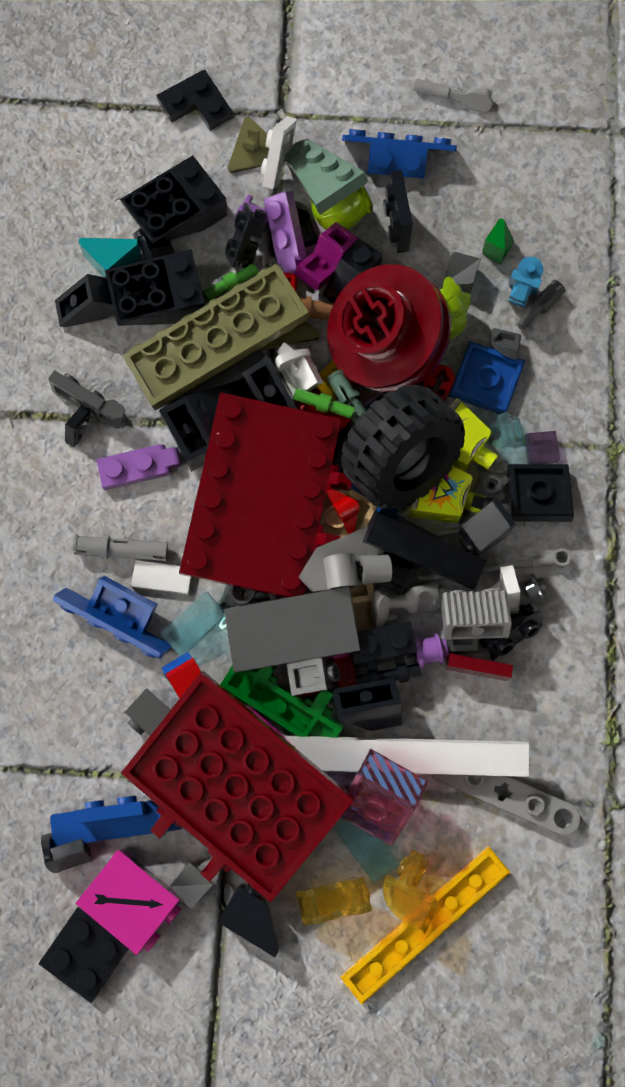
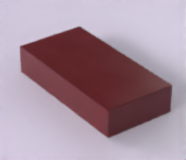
M449 654L445 670L508 681L512 678L513 665Z

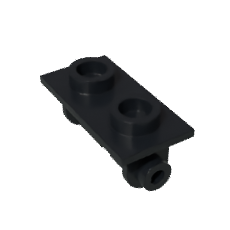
M246 202L242 211L239 210L235 217L234 227L236 230L233 238L228 240L225 248L226 258L233 268H235L236 263L242 268L253 264L259 244L250 241V237L261 239L268 221L266 211L256 209L254 213Z
M530 603L527 605L521 604L518 614H510L512 624L508 638L478 639L484 648L488 646L492 661L498 656L507 655L516 644L525 638L530 639L539 632L540 628L543 627L540 610L535 611Z

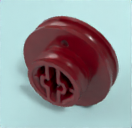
M398 264L376 266L352 279L338 295L328 320V348L337 368L342 370L343 374L350 380L376 392H396L398 387L419 384L439 365L450 340L451 315L444 295L436 285L418 271Z

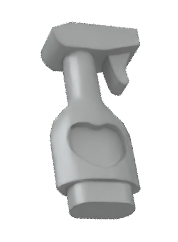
M437 584L420 585L411 588L404 595L387 596L383 591L376 590L372 597L370 623L375 628L383 627L385 622L389 620H396L397 616L393 612H389V609L405 608L413 614L429 613L436 611V609H441L445 588L443 586L438 587Z

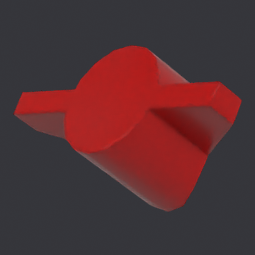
M334 489L327 490L326 493L334 511L343 523L347 533L355 532L357 515L360 510L359 503Z

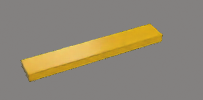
M487 846L344 972L340 978L362 1005L511 872L493 850Z

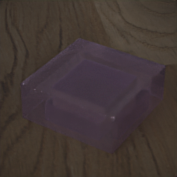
M556 431L525 434L524 441L528 464L559 462L560 455Z

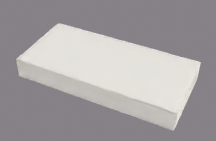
M135 560L131 587L189 595L192 577L179 575L180 566Z

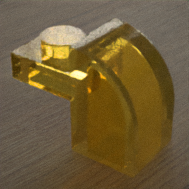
M412 849L409 857L405 856L400 863L398 869L399 879L386 874L383 894L388 908L401 922L426 934L439 903L435 897L417 889L429 861L424 854Z
M364 877L346 878L296 892L303 925L321 924L343 916L359 915L372 911L370 893L365 884Z

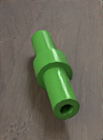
M253 263L235 274L230 272L221 277L222 281L204 290L203 294L209 302L223 293L231 291L237 284L256 276L259 273L258 269Z
M296 388L293 400L314 406L316 411L325 414L329 411L351 419L355 407L334 401L332 396L323 393L317 395Z

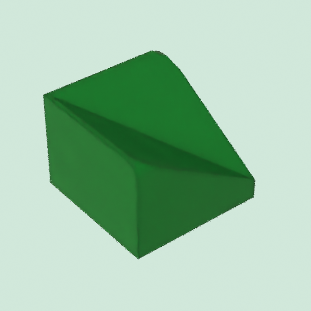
M498 219L485 239L482 249L483 255L499 264L502 263L514 244L513 236L504 219Z

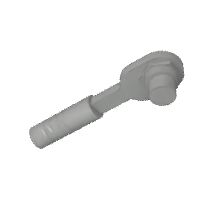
M416 79L414 90L445 99L450 98L461 101L469 109L479 112L489 111L493 104L492 92L487 88L481 92L470 90L465 93L421 79Z

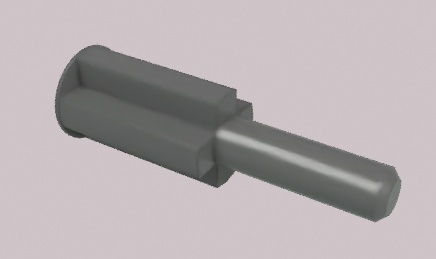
M552 280L535 298L533 307L517 323L518 328L524 329L540 312L545 313L566 292L565 287L559 281Z

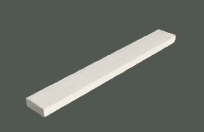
M285 736V739L322 771L363 772L362 770L366 765L369 772H374L368 761L371 754L379 772L385 773L375 755L377 753L383 757L390 773H395L389 760L397 764L401 773H406L405 769L416 774L529 777V742Z

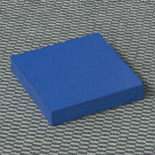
M469 341L449 397L458 398L460 401L505 417L525 360L508 358L495 349Z

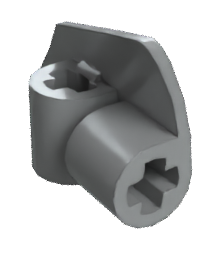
M367 526L316 548L298 578L312 592L343 587L354 588L360 584L390 582L392 578V564L388 554H383L382 550L363 543Z

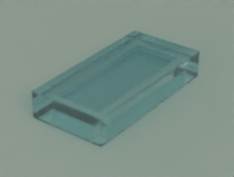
M205 591L160 634L177 654L182 656L189 652L225 617L224 609L209 592Z
M357 813L350 819L361 818L365 816L363 813ZM347 820L335 831L373 884H375L400 864L383 840L377 837L379 835L376 831L369 832L362 828L372 826L369 822L353 823Z

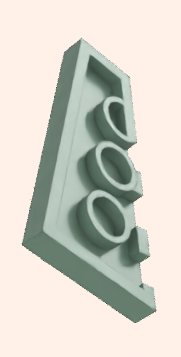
M309 139L296 142L292 149L285 154L289 166L297 179L300 180L302 187L308 193L310 200L314 203L320 215L368 183L364 171Z

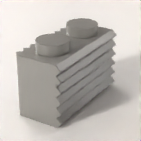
M485 589L481 592L471 591L468 593L463 590H454L450 593H443L441 612L445 640L509 637L512 622L507 591L502 590L500 592L495 589Z

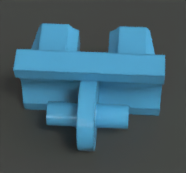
M531 256L521 260L518 269L513 270L509 286L513 287L509 296V303L525 308L530 294L536 296L542 282L540 278L544 270L543 264L539 259Z

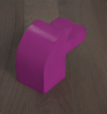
M335 222L320 234L314 252L297 265L294 275L318 291L329 282L341 258L357 241L358 237Z

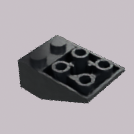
M193 155L120 199V202L153 245L204 231L227 216L226 197Z
M192 249L105 270L118 326L176 324L185 315L194 313L206 306Z
M242 379L185 396L159 410L164 424L191 472L204 465L220 392L253 399Z

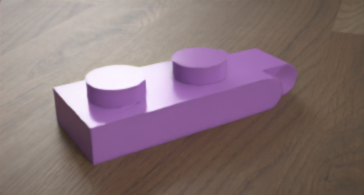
M285 191L265 198L264 202L277 263L283 266L284 273L294 274L297 265L305 259L306 252L293 191Z
M164 444L96 459L104 491L165 477L171 474L170 469L182 466L178 448L166 449Z

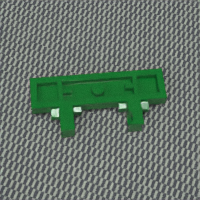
M232 665L220 684L228 692L298 737L318 736L337 738L344 725L330 717L333 709L327 705L333 697L331 690L320 691L315 701L309 697L303 700L297 695L292 696L291 691L277 683L279 678L273 675L277 666L235 673Z

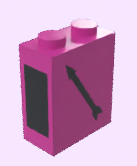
M118 849L75 903L136 955L143 949L149 952L161 937L157 933L164 922L170 925L182 910L178 906V903L181 901L180 897L125 849Z

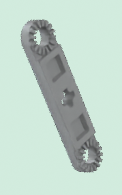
M430 774L436 781L556 834H572L580 824L579 812L572 804L509 776ZM506 783L508 785L507 791L511 793L510 798L504 797L502 801H499L498 793L494 789L496 786L501 787ZM566 809L571 815L568 827L560 828L556 825L554 816L558 810Z

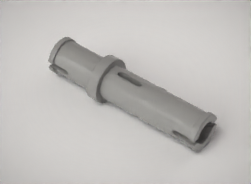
M75 535L73 554L101 556V559L107 560L109 557L166 562L168 542L114 539L110 535H103L102 538Z

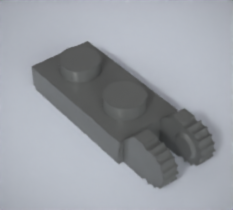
M54 370L49 376V383L54 394L78 408L83 405L91 409V416L109 426H113V428L117 429L124 425L126 426V411L124 406L116 400L105 401L104 396L97 390L92 388L87 390L80 386L77 379L67 373L62 375Z

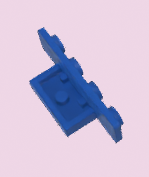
M349 129V135H342V141L370 143L367 173L390 175V172L402 170L403 177L424 179L428 149L457 151V145H451L452 139L434 137V143L422 142L423 136L406 135L405 140L394 139L395 133L378 132L376 138L366 137L365 130Z
M105 575L99 579L90 600L68 588L56 593L52 599L64 611L78 614L87 619L91 626L103 628L113 633L117 640L137 646L146 656L161 659L172 648V644L146 631L158 604Z
M137 796L117 798V805L105 806L104 800L85 802V809L52 814L50 816L53 847L79 839L89 843L153 834L150 829L161 817L156 812L159 806L152 800L137 802ZM173 824L167 831L180 830L182 826L179 828Z

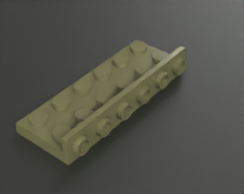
M275 264L270 268L261 270L255 277L245 283L237 284L223 296L210 300L206 306L198 311L185 315L171 327L158 331L154 337L144 343L133 346L129 352L122 356L152 408L156 411L311 317L279 266Z

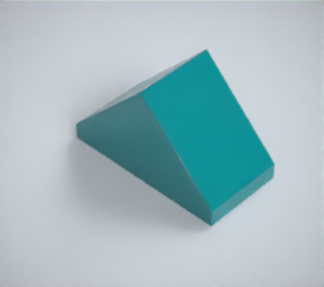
M79 238L78 243L84 257L104 277H106L105 270L136 263L142 257L138 239Z

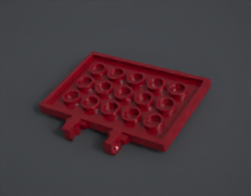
M220 392L179 575L286 598L304 595L306 585L298 577L315 549L341 538L338 535L322 533L324 526L319 525L326 491L332 488L351 491L352 482L344 473L338 472L339 466L332 465L341 419Z
M204 671L200 672L121 772L124 777L159 806L156 812L161 817L150 829L152 833L160 839L166 834L171 825L175 824L179 828L182 826L209 849L207 852L213 857L200 873L205 879L210 882L221 868L227 873L232 869L270 903L355 800L350 793Z

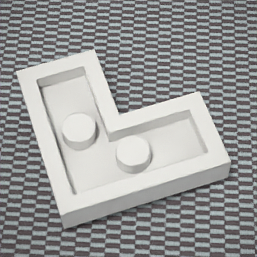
M286 116L281 122L276 124L273 130L270 129L267 134L266 147L269 148L268 158H264L260 175L264 176L263 187L274 189L280 183L285 154L293 145L298 120L296 118Z

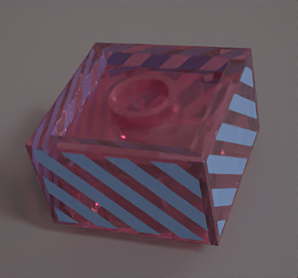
M370 748L347 790L355 800L341 817L393 846L417 808L428 781Z

